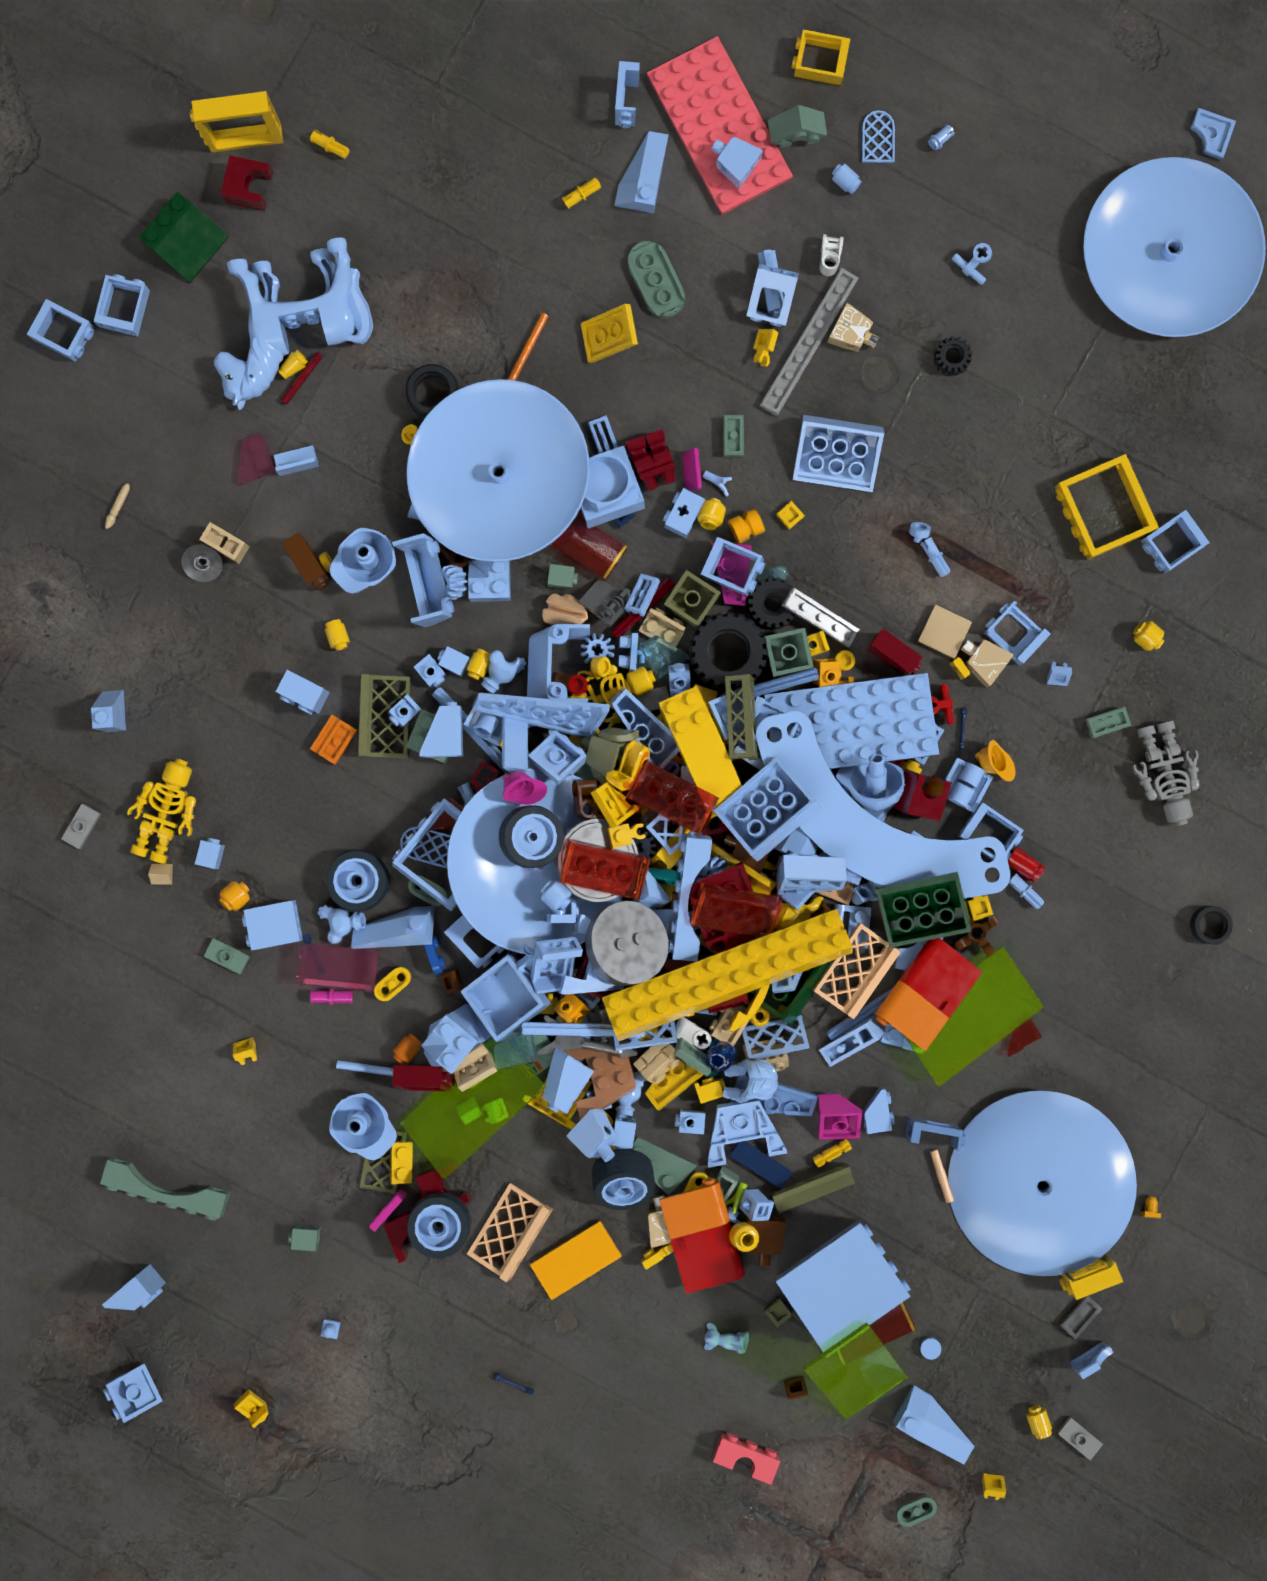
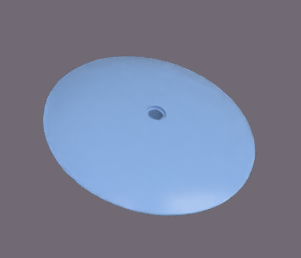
M1168 157L1149 160L1129 168L1116 177L1102 191L1086 223L1083 249L1086 270L1096 293L1118 318L1130 326L1149 334L1164 337H1187L1210 331L1222 325L1242 309L1259 283L1264 267L1266 246L1259 213L1248 194L1235 180L1207 163L1188 158ZM1168 247L1174 248L1175 253H1171Z
M500 379L474 383L444 398L426 416L416 432L410 447L407 463V485L410 499L424 527L448 549L462 556L480 561L502 562L520 559L532 555L554 542L564 533L577 516L586 496L589 483L590 464L588 448L584 435L573 415L559 400L548 392L536 386L514 380ZM498 469H504L503 475L495 476V472Z
M538 768L525 771L531 778L540 780L547 786L545 797L531 805L541 806L553 812L560 820L564 833L572 825L587 820L576 817L572 794L573 781L583 779L575 775H569L557 785ZM503 776L491 781L479 790L463 808L453 827L447 852L448 879L452 894L460 911L473 928L486 939L500 947L517 953H522L520 949L521 946L524 947V944H527L531 949H535L537 941H545L547 939L576 937L579 944L584 943L586 935L575 933L578 918H576V923L546 922L547 914H553V910L541 900L542 893L540 891L549 881L559 880L554 860L540 868H524L512 863L501 850L499 829L503 820L514 809L527 805L509 802L503 798ZM585 804L583 806V812L587 815L589 813V807ZM531 833L529 836L530 840L532 841L534 839L533 833ZM624 893L604 902L586 901L572 894L569 900L576 902L579 914L585 915L592 920L605 907L621 902Z
M1054 1091L1021 1092L992 1103L977 1114L964 1129L963 1134L966 1135L965 1144L961 1146L960 1151L953 1150L948 1170V1183L954 1199L951 1202V1207L960 1228L969 1241L993 1262L1009 1270L1027 1275L1056 1276L1067 1274V1272L1077 1271L1100 1259L1115 1245L1124 1233L1130 1221L1136 1200L1137 1182L1134 1162L1130 1150L1118 1129L1104 1114L1090 1104L1076 1097ZM1046 1181L1048 1186L1046 1189L1041 1190L1037 1188L1038 1183Z

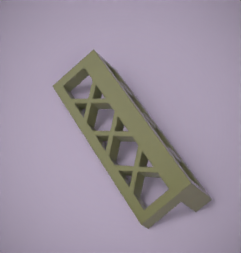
M750 674L725 676L729 759L748 758L749 760H758L754 678ZM742 680V689L735 694L731 690V681ZM737 699L743 703V709L738 715L732 711V705ZM738 720H741L744 723V730L738 735L733 731V725ZM739 740L745 744L746 753H734V746Z
M845 1163L783 1189L771 1192V1196L778 1213L855 1184L850 1166Z

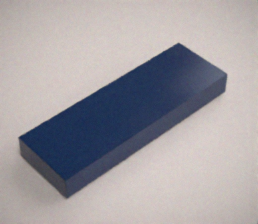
M747 1141L738 1142L730 1154L732 1158L780 1189L784 1188L793 1171Z

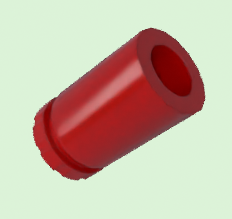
M1015 846L1011 850L1012 854L1008 859L1009 866L1034 883L1042 875L1045 866Z

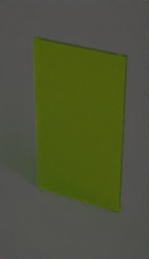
M1004 947L999 948L976 966L983 973L926 1051H923L905 1037L938 1087L1044 1008Z
M492 1038L484 1045L493 1056L497 1072L463 1092L458 1088L455 1079L451 1092L434 1091L400 1123L443 1179L452 1174L546 1087L507 1039L496 1042Z
M867 1322L802 1367L845 1420L908 1378Z

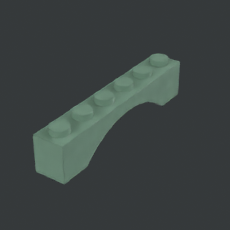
M115 1157L107 1160L100 1182L108 1190L118 1191L119 1189L126 1191L125 1194L131 1197L143 1196L148 1202L157 1203V1201H160L169 1208H184L186 1213H201L210 1220L220 1219L224 1215L231 1192L214 1186L193 1192L165 1190L148 1181L132 1162Z

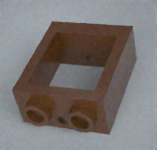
M299 532L282 542L303 579L313 591L316 589L320 591L328 586L327 582L331 581L307 540Z

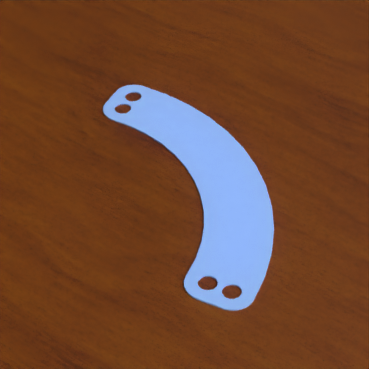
M792 711L769 716L763 719L757 726L756 740L764 767L777 756L821 806L819 810L799 827L829 856L834 855L839 858H846L847 869L883 886L958 871L965 898L998 893L1008 885L1010 880L1009 864L1005 848L998 839L989 836L968 840L928 839L893 828L860 807L845 792L827 766L817 744L812 723L805 714ZM796 722L801 726L802 732L799 737L792 738L788 735L787 727L790 723ZM771 727H777L781 730L782 737L778 742H771L767 738V731ZM986 847L992 848L995 852L994 860L989 863L984 862L980 856L981 851ZM991 867L999 871V878L993 883L988 882L985 878L986 870Z

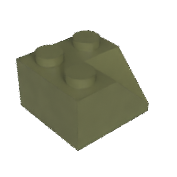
M686 570L664 605L680 619L697 629L719 598L721 592Z

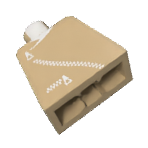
M967 640L961 648L962 651L970 656L965 662L966 667L986 688L992 685L1014 656L1012 653L987 640L981 641L978 646Z
M665 1195L654 1197L655 1209L648 1211L651 1248L671 1243L659 1199L665 1198Z

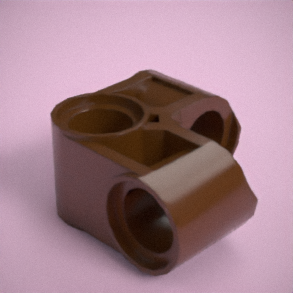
M595 779L574 780L572 783L574 813L579 819H605L591 795V792L597 788ZM585 804L589 807V813L587 815L583 812V806Z

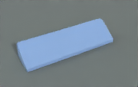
M502 717V768L511 773L516 771L525 772L528 769V724Z

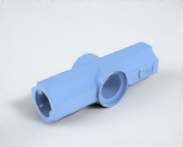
M763 250L758 253L759 264L778 268L775 250ZM764 287L768 313H781L784 301L783 291Z

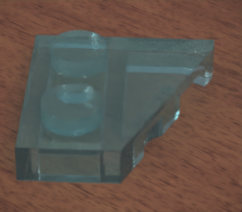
M654 635L640 645V649L654 677L657 679L668 673V665L683 663L689 658L686 653L657 635Z
M521 1027L518 1031L511 1033L504 1042H500L494 1047L496 1069L537 1062L534 1035L522 1034Z

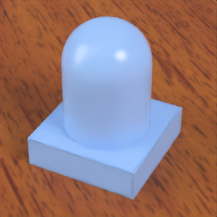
M867 883L852 890L854 894L851 900L853 904L860 905L873 899L875 896Z
M324 1319L321 1336L337 1339L341 1322Z

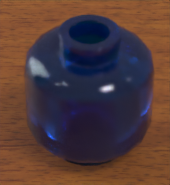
M726 1041L716 1042L707 1053V1062L716 1071L727 1070L736 1059L735 1048Z

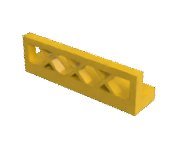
M712 841L710 856H720L721 861L726 859L725 864L727 866L740 862L732 857L730 852ZM744 864L754 894L763 900H767L777 883Z

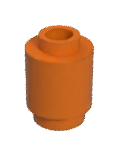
M410 1033L392 1050L395 1053L393 1057L401 1064L404 1062L408 1064L420 1051V1046L423 1043Z

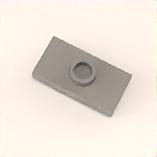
M81 804L61 839L81 849L101 813L85 804Z
M1070 1416L1057 1431L1063 1439L1089 1460L1094 1457L1103 1445L1101 1441Z

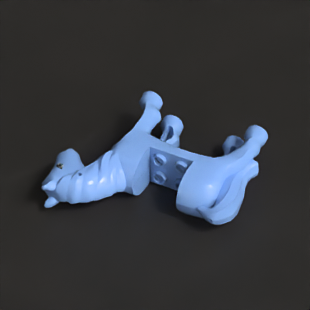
M345 238L330 239L326 243L327 248L315 249L310 252L312 262L319 266L324 274L326 291L324 294L309 300L277 302L280 282L272 274L271 263L268 261H258L251 264L252 272L248 270V263L245 259H234L227 262L226 265L229 273L241 280L247 295L250 349L247 361L239 360L228 352H220L214 359V366L223 380L222 385L225 397L233 400V405L237 404L239 410L244 407L247 400L261 396L263 391L270 387V383L279 369V363L283 360V356L290 353L285 328L295 329L305 323L314 325L321 320L329 346L338 345L346 341L364 344L370 338L373 330V320L369 305L359 288L360 272L355 268H350L351 258L347 252ZM331 254L335 257L336 262L331 260ZM259 279L261 280L265 289L264 298L261 296V293L259 291Z

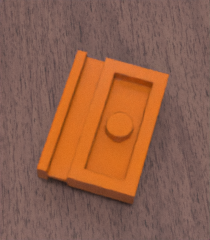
M331 715L310 749L336 765L358 730Z

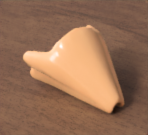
M558 594L550 595L546 600L548 608L543 609L542 613L544 622L551 626L555 624H583L588 619L585 607L570 594L562 596Z

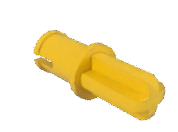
M316 129L310 136V142L323 147L326 152L331 151L344 159L347 158L350 152L348 147L335 141L334 137H328Z
M593 178L581 187L576 186L577 189L562 197V200L567 205V208L570 209V207L581 200L585 201L586 197L599 190L601 185L596 178Z

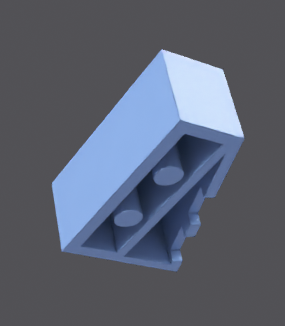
M797 854L783 855L776 873L777 895H784V891L796 890V893L799 894L803 893V889L816 888V892L843 890L847 882L846 858H839L834 855L829 857H819L818 855L798 856Z

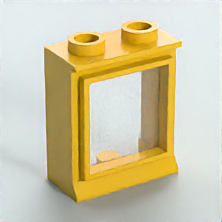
M1106 1254L1082 1269L1061 1274L1062 1278L1059 1279L1062 1289L1076 1300L1123 1282L1116 1262Z

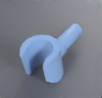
M730 1206L727 1210L730 1221L737 1224L740 1222L737 1219L739 1212L736 1210V1213L733 1214V1207Z

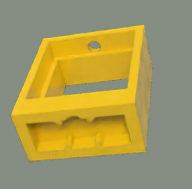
M803 30L802 37L797 36L795 49L799 50L798 56L793 57L791 67L795 69L794 77L841 86L850 38ZM805 44L839 50L835 73L802 67L801 63Z

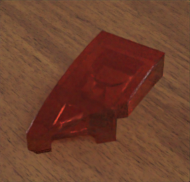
M450 798L448 802L462 812L463 807L453 798ZM444 811L429 831L432 829L449 830L450 827L455 825L456 820Z
M1032 1018L1013 1028L1007 1052L1008 1057L1023 1050L1025 1046L1042 1037Z

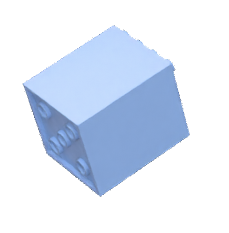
M859 1220L783 1271L776 1279V1283L825 1356L911 1297L908 1293L911 1289L906 1281L898 1279L895 1274L898 1272L892 1261L887 1263L883 1257L886 1252L879 1242L874 1244L870 1238L873 1233L867 1224L862 1226Z

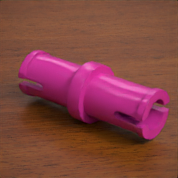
M311 990L310 993L311 1004L329 1003V1005H334V1003L352 1004L353 990Z

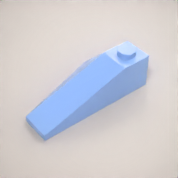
M412 907L365 925L364 929L359 931L353 929L351 948L432 944L435 907Z

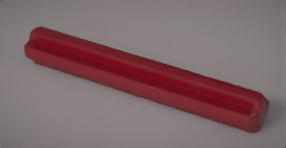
M666 578L658 586L646 613L674 587L675 584L671 579ZM630 612L611 631L612 635L616 639H620V636H623L643 616Z

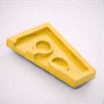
M680 1059L679 1065L673 1069L670 1068L665 1073L666 1077L661 1082L652 1083L645 1094L654 1107L660 1111L702 1077L703 1074Z

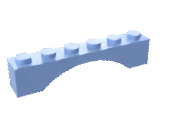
M685 834V839H681L680 852H683L682 860L678 861V872L681 873L680 880H676L675 892H678V898L673 902V912L676 915L675 920L671 921L670 932L673 933V940H669L668 953H671L674 960L698 961L700 941L690 923L688 899L696 876L710 861L712 846L710 836Z

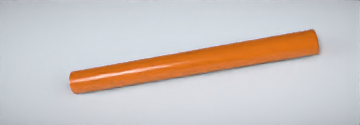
M541 313L507 380L516 381L549 317L547 314Z

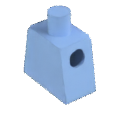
M733 137L727 145L717 139L711 150L719 155L716 162L717 168L739 189L761 160L763 150L736 137Z
M590 1109L569 1132L567 1137L586 1157L598 1158L601 1156L607 1162L615 1156L610 1146L617 1136L604 1110Z

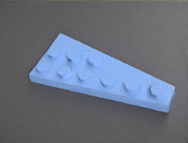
M478 693L473 703V710L557 730L558 732L582 738L586 736L591 738L595 734L610 708V704Z

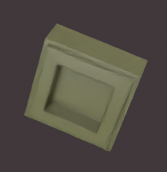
M780 1297L764 1309V1312L777 1328L793 1315Z

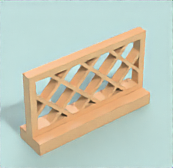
M861 923L857 924L849 936L851 944L855 948L856 958L846 960V956L832 960L812 989L853 1019H855L901 952L895 947L890 948L889 943ZM862 929L867 933V941L858 943L857 935ZM880 942L884 945L880 953L873 954L872 944ZM868 945L869 955L860 957L858 947ZM870 959V968L862 971L860 961ZM856 962L858 972L848 974L847 963ZM843 964L844 975L834 977V968ZM858 976L859 984L856 987L850 988L849 978ZM845 979L846 989L836 991L835 980ZM831 981L832 992L823 993L820 991L825 982ZM847 993V1001L841 1006L838 1003L837 994Z
M510 1183L467 1255L499 1275V1278L503 1281H510L553 1208L544 1205ZM511 1190L518 1193L519 1203L509 1204L508 1195ZM532 1202L538 1208L533 1215L527 1216L524 1204ZM521 1205L523 1217L513 1219L510 1207ZM507 1208L509 1220L499 1222L498 1211ZM524 1219L526 1227L524 1232L516 1234L513 1222ZM510 1222L512 1235L502 1237L500 1225ZM496 1226L499 1238L488 1240L487 1229ZM513 1237L515 1244L513 1250L505 1251L503 1239ZM499 1240L502 1252L491 1255L489 1242ZM485 1244L488 1256L480 1257L474 1251L478 1245ZM503 1256L504 1265L501 1270L493 1265L492 1257Z

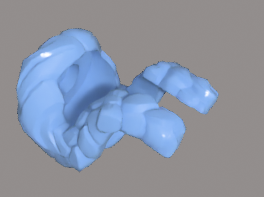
M746 1059L737 1065L724 1067L725 1076L746 1075V1072H748L749 1076L746 1090L724 1087L723 1097L726 1099L736 1100L737 1103L746 1102L751 1099L769 1100L777 1090V1071L767 1060L753 1061Z

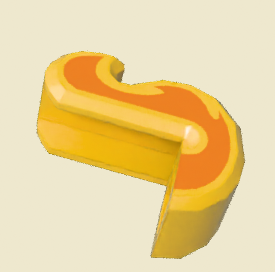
M636 740L628 742L618 770L607 772L606 781L621 791L634 787L642 775L643 762L649 758V748Z

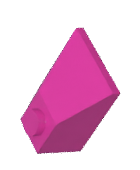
M840 1094L818 1095L819 1140L860 1139L862 1109Z

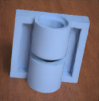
M472 708L462 728L499 746L502 742V717L473 710Z
M956 758L945 780L952 782L947 799L975 813L993 776L985 773L983 769L974 764Z

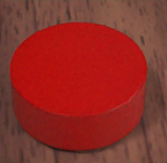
M573 675L567 682V688L572 695L582 696L588 690V682L582 675Z

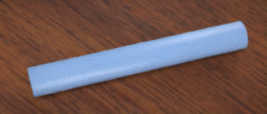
M339 1060L336 1065V1069L393 1076V1068Z

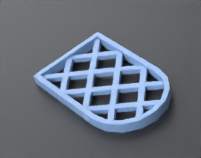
M873 111L866 116L862 126V163H894V120L884 111ZM873 115L876 120L871 124L867 119ZM883 116L889 119L886 124L881 120ZM878 121L883 125L879 131L874 127ZM865 122L869 125V127L866 130ZM890 123L892 124V130L888 127ZM871 128L876 132L873 137L867 133ZM885 128L890 132L886 138L881 134ZM878 135L883 139L879 145L874 140ZM891 136H892V144L888 141V139H889ZM870 142L876 146L872 151L867 147ZM884 142L890 146L887 151L880 147ZM877 149L883 153L879 158L874 154ZM891 149L892 158L887 154ZM884 156H886L889 160H881V159H882Z
M412 827L407 829L403 833L400 839V846L402 850L404 849L403 845L406 844L405 842H403L404 836L406 839L408 838L406 833H408L410 830H413L416 834L417 832L415 829L420 828ZM429 830L426 833L429 840L424 843L421 840L420 845L412 851L416 857L410 855L408 857L447 868V863L443 859V857L447 856V853L441 856L438 849L445 846L448 851L447 843H449V840L445 842L442 836H451ZM429 832H432V833H435V834H438V835H436V836H434V837L431 838ZM440 837L443 843L436 847L433 840ZM431 841L434 848L427 851L424 845ZM422 847L425 854L418 856L416 849ZM436 850L439 857L432 860L429 854ZM427 855L430 861H426L421 858ZM441 859V861H442V863H443L444 865L437 864V863H434V862H436V861H438V860Z

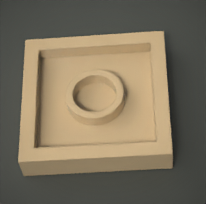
M934 605L917 642L955 659L972 622L938 605Z

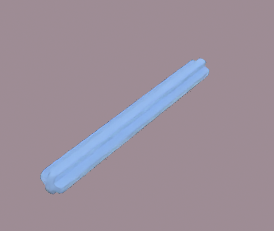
M441 687L432 694L442 706H445V702H454ZM463 710L462 727L468 717V715ZM465 730L505 774L511 773L502 768V752L495 744Z
M522 1023V1034L616 1037L612 1024ZM645 1032L632 1037H644Z

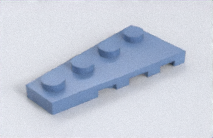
M747 1073L743 1076H737L734 1088L746 1090L749 1081ZM778 1083L777 1090L772 1098L760 1100L767 1114L782 1113L785 1115L812 1116L818 1095Z

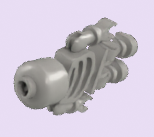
M1174 721L1156 725L1158 733L1164 732L1163 740H1166V746H1164L1163 751L1154 744L1156 742L1155 738L1152 737V734H1156L1154 725L1138 729V737H1144L1145 739L1143 744H1146L1145 756L1147 761L1157 760V763L1148 765V770L1162 766L1164 772L1156 776L1152 781L1151 777L1148 778L1146 764L1140 762L1142 771H1138L1136 765H1133L1132 770L1134 774L1140 778L1141 781L1139 783L1143 785L1148 800L1152 801L1157 798L1161 801L1167 799V802L1163 805L1167 822H1175L1176 826L1187 824V819L1193 817L1190 800L1183 798V795L1199 788V780L1197 779L1199 767H1196L1198 751H1193V759L1189 758V751H1185L1184 758H1172V756L1181 754L1180 746L1174 739L1176 737L1175 733H1172V730L1176 729ZM1184 759L1187 762L1188 768H1186V772L1171 770V764L1184 761ZM1173 775H1179L1182 779H1175ZM1166 777V782L1159 785L1160 779ZM1175 783L1182 784L1183 787H1177ZM1167 785L1168 789L1162 792V788Z

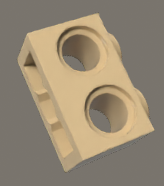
M211 522L199 539L204 544L214 548L240 564L249 549L245 542Z

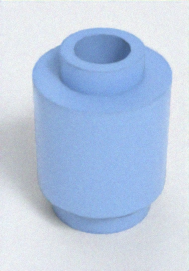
M839 164L832 172V180L850 194H853L862 183L859 179L860 176L846 164L843 166Z

